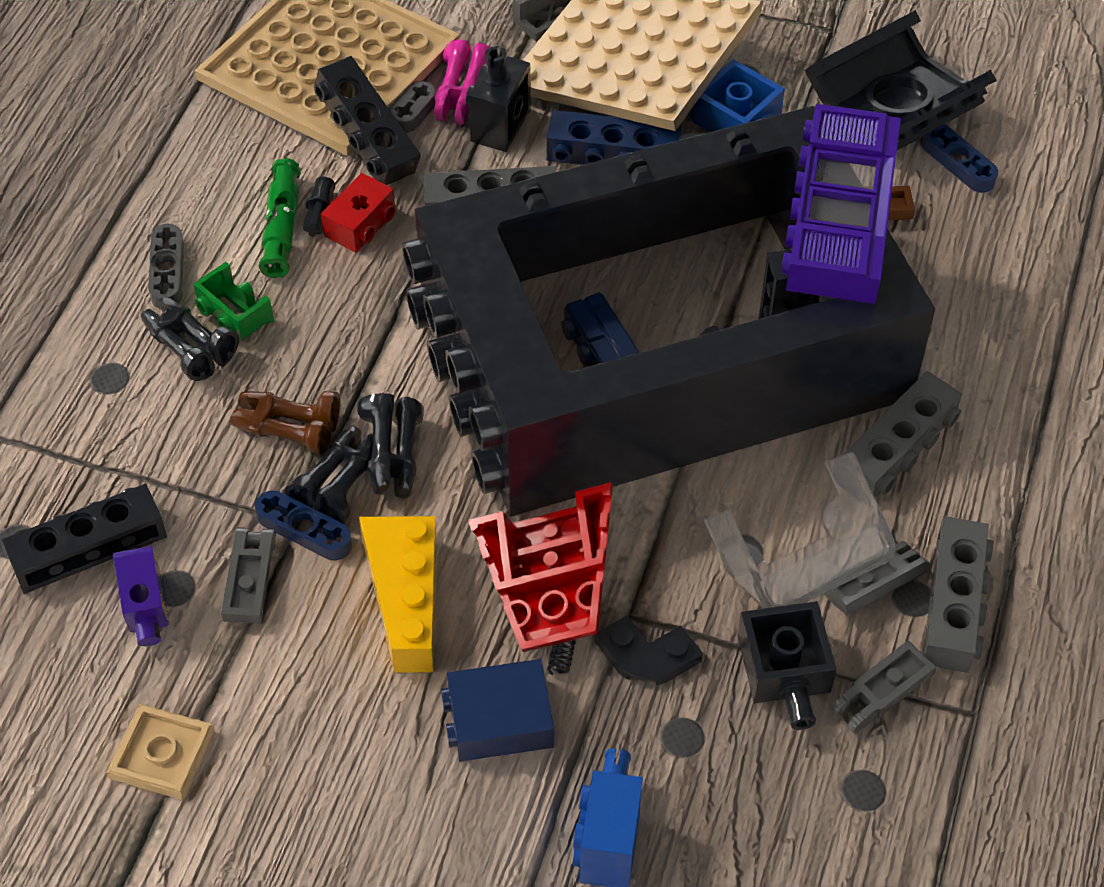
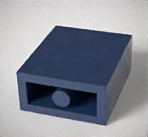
M541 659L447 672L448 688L441 689L444 712H452L453 723L446 724L449 748L457 747L459 762L554 748V724Z

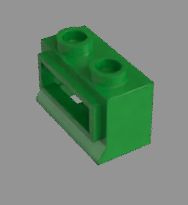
M226 261L193 284L197 298L195 299V305L201 314L205 317L209 315L214 316L219 327L226 326L231 328L238 334L241 341L264 324L274 322L270 298L265 295L257 303L253 288L247 281H244L239 286L235 285L230 265ZM225 297L242 314L240 316L236 315L220 299Z

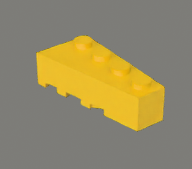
M435 516L359 517L363 546L384 625L394 672H434L437 567Z

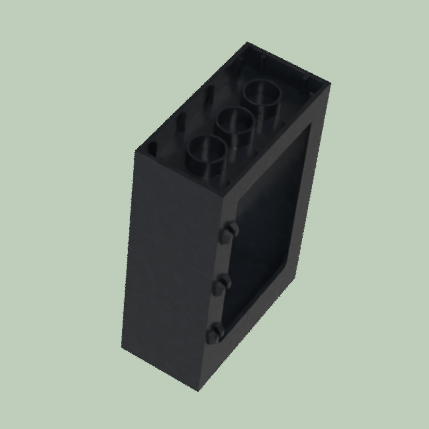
M814 106L415 208L417 239L402 242V252L409 278L413 284L421 283L420 286L406 289L409 311L417 330L430 327L433 336L437 338L427 341L431 367L438 382L451 379L457 392L449 395V406L459 436L464 437L474 434L479 450L471 452V459L478 485L483 494L499 490L510 517L575 498L576 491L610 482L613 487L891 406L918 380L935 307L888 229L881 280L875 304L819 296V303L576 371H565L558 366L521 284L522 281L764 216L768 218L784 249H792V247H785L788 225H796L797 220H790L793 198H801V194L794 193L797 171L805 172V168L798 167L801 146H809V142L803 141L806 120L813 121ZM818 159L815 181L863 188L848 163ZM812 196L809 219L868 227L871 204Z

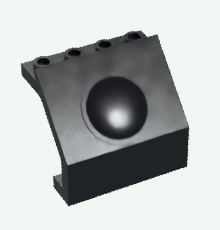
M916 10L832 53L804 70L823 105L886 113L889 117L901 118L897 150L986 102L983 98L988 93L985 87L997 81L991 70L973 80H965L929 57L912 29L913 26L921 22Z

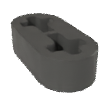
M424 81L412 83L390 108L391 113L405 133L414 131L435 107V88L432 84Z

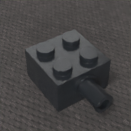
M493 46L486 50V64H483L479 73V79L475 85L469 87L466 94V104H469L467 127H470L471 142L506 152L531 110V64L507 56L506 50L502 47L499 54V46Z
M818 601L742 611L737 637L753 702L761 703L785 699L792 729L804 730L814 726L816 718L813 714L809 696L831 693L837 670Z

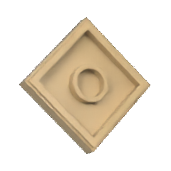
M139 703L106 772L107 776L111 780L184 801L215 732L214 725Z

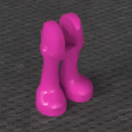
M458 39L446 45L443 60L447 65V70L442 86L438 88L434 97V117L436 120L445 121L449 110L452 109L455 110V123L459 125L465 124L469 115V104H466V94L469 87L475 85L479 79V73L483 64H486L485 52L490 48L488 45L476 43L473 52L469 42L466 40ZM470 62L463 87H457L463 69L468 67Z

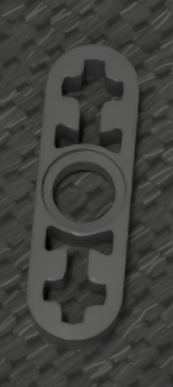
M169 223L157 226L151 233L148 290L152 304L159 309L158 302L164 296L178 303L182 299L184 241L180 228ZM170 238V249H165L163 243L166 242V239ZM163 262L175 263V266L169 270L158 269V266ZM163 283H168L169 285L167 294H163Z

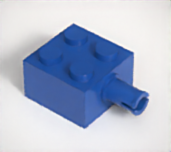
M733 59L716 74L693 106L692 122L708 132H713L782 114L785 88Z
M617 748L606 750L603 772L593 770L591 785H582L579 810H581L579 823H576L573 842V866L580 867L579 883L606 887H630L640 816L643 777L628 775L631 754L626 750H620L619 763L617 765L615 764Z

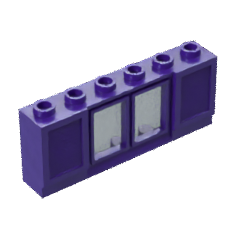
M822 104L815 105L813 121L806 120L803 141L809 142V146H801L798 167H804L805 172L797 171L794 193L801 194V198H793L790 220H797L796 225H788L785 247H792V253L784 252L781 274L788 275L786 291L876 303L882 273L901 118L889 117L886 113Z

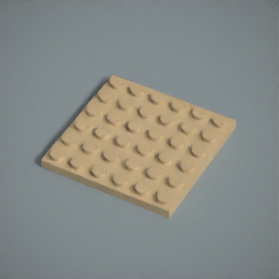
M271 0L195 69L196 80L348 156L353 149L350 146L347 135L341 127L334 123L331 112L325 103L320 102L315 95L314 84L318 69L352 56L390 110L396 100L412 83L423 81L443 60L446 45L460 38L458 33L388 0Z
M571 0L523 59V61L531 64V97L676 131L762 13L761 1Z

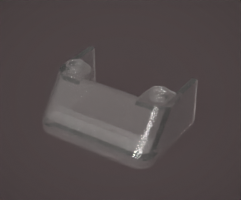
M854 451L825 462L840 496L828 502L821 512V522L827 536L767 565L761 552L755 546L745 544L730 509L703 519L728 574L763 609L806 603L886 564L894 556L895 540Z

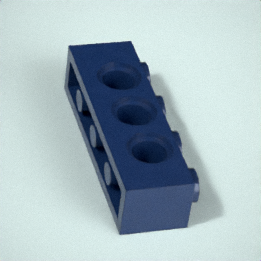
M552 110L547 133V161L586 165L679 141L681 137V124L676 131L618 117Z

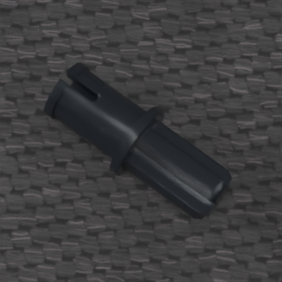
M321 176L316 178L312 196L306 202L307 213L303 230L308 232V235L314 237L315 234H321L323 231L321 213L331 204L332 194L336 186L334 180L329 177Z

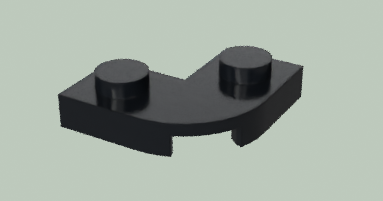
M625 616L598 631V634H595V643L617 672L625 679L631 676L639 680L656 681V685L672 680L703 660V653L682 626L648 643L629 617Z

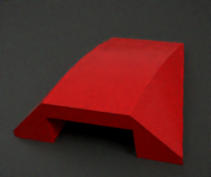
M611 482L576 491L577 506L515 523H512L503 511L468 520L470 528L478 541L482 557L486 561L492 575L494 586L500 594L504 610L520 649L523 652L598 634L613 491Z

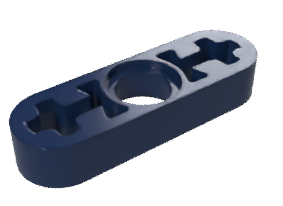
M946 124L921 138V147L971 190L985 193L995 187L998 176L996 165ZM959 153L966 156L967 159L958 161L953 159L951 155Z
M279 491L264 492L256 499L255 510L258 522L267 529H275L277 534L328 560H340L350 553L352 549L350 530L341 522ZM276 506H279L280 512L272 510L266 513V508L274 509ZM301 519H308L314 523L311 529L304 532L295 530L293 526ZM338 537L341 538V543L333 542L331 545H328L327 538L332 541Z

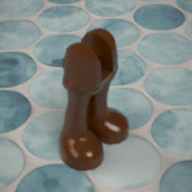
M244 391L240 393L238 398V404L242 409L239 408L233 411L230 422L232 426L260 437L266 435L282 437L305 445L312 453L324 454L331 443V431L334 432L338 424L340 396L338 392L323 391L316 404H303L274 396L272 392ZM285 417L308 423L309 425L289 423L275 418Z

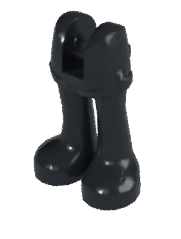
M164 296L158 302L160 309L164 313L162 316H159L151 309H146L141 313V320L150 331V336L159 343L167 345L181 359V370L190 380L201 381L209 378L215 371L214 361L221 367L225 366L232 359L238 348L239 336L234 330L221 326L215 329L213 333L210 332L191 314L189 307L181 305L169 297ZM185 332L200 347H192L180 335Z
M390 393L364 396L357 403V412L360 419L373 425L372 456L367 467L371 476L373 492L377 495L386 494L390 479L394 478L395 496L402 499L408 498L412 490L414 477L416 476V463L413 460L415 429L423 421L424 407L419 401L411 397H402L394 404V395ZM392 421L397 425L396 454L391 453Z
M353 425L344 430L330 444L329 451L321 461L307 473L296 477L286 486L285 495L311 508L316 504L317 511L344 524L350 514V506L346 495L353 483L364 472L368 471V462L372 456L373 434L367 435L358 449L355 450L360 441L361 430ZM339 465L343 466L342 470L331 480V482L327 484L324 488H322L323 484L325 483L327 478L333 473V471Z

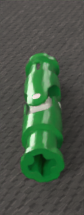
M289 158L277 159L271 167L274 177L268 190L265 218L267 226L263 231L261 243L264 254L258 266L261 273L270 278L284 277L288 274L290 268L287 256L292 249L293 224L299 193L296 181L301 175V168L296 161Z

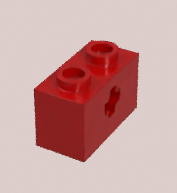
M361 173L321 213L324 236L356 253L365 243H369L373 239L375 233L385 222L391 221L396 212L394 189Z

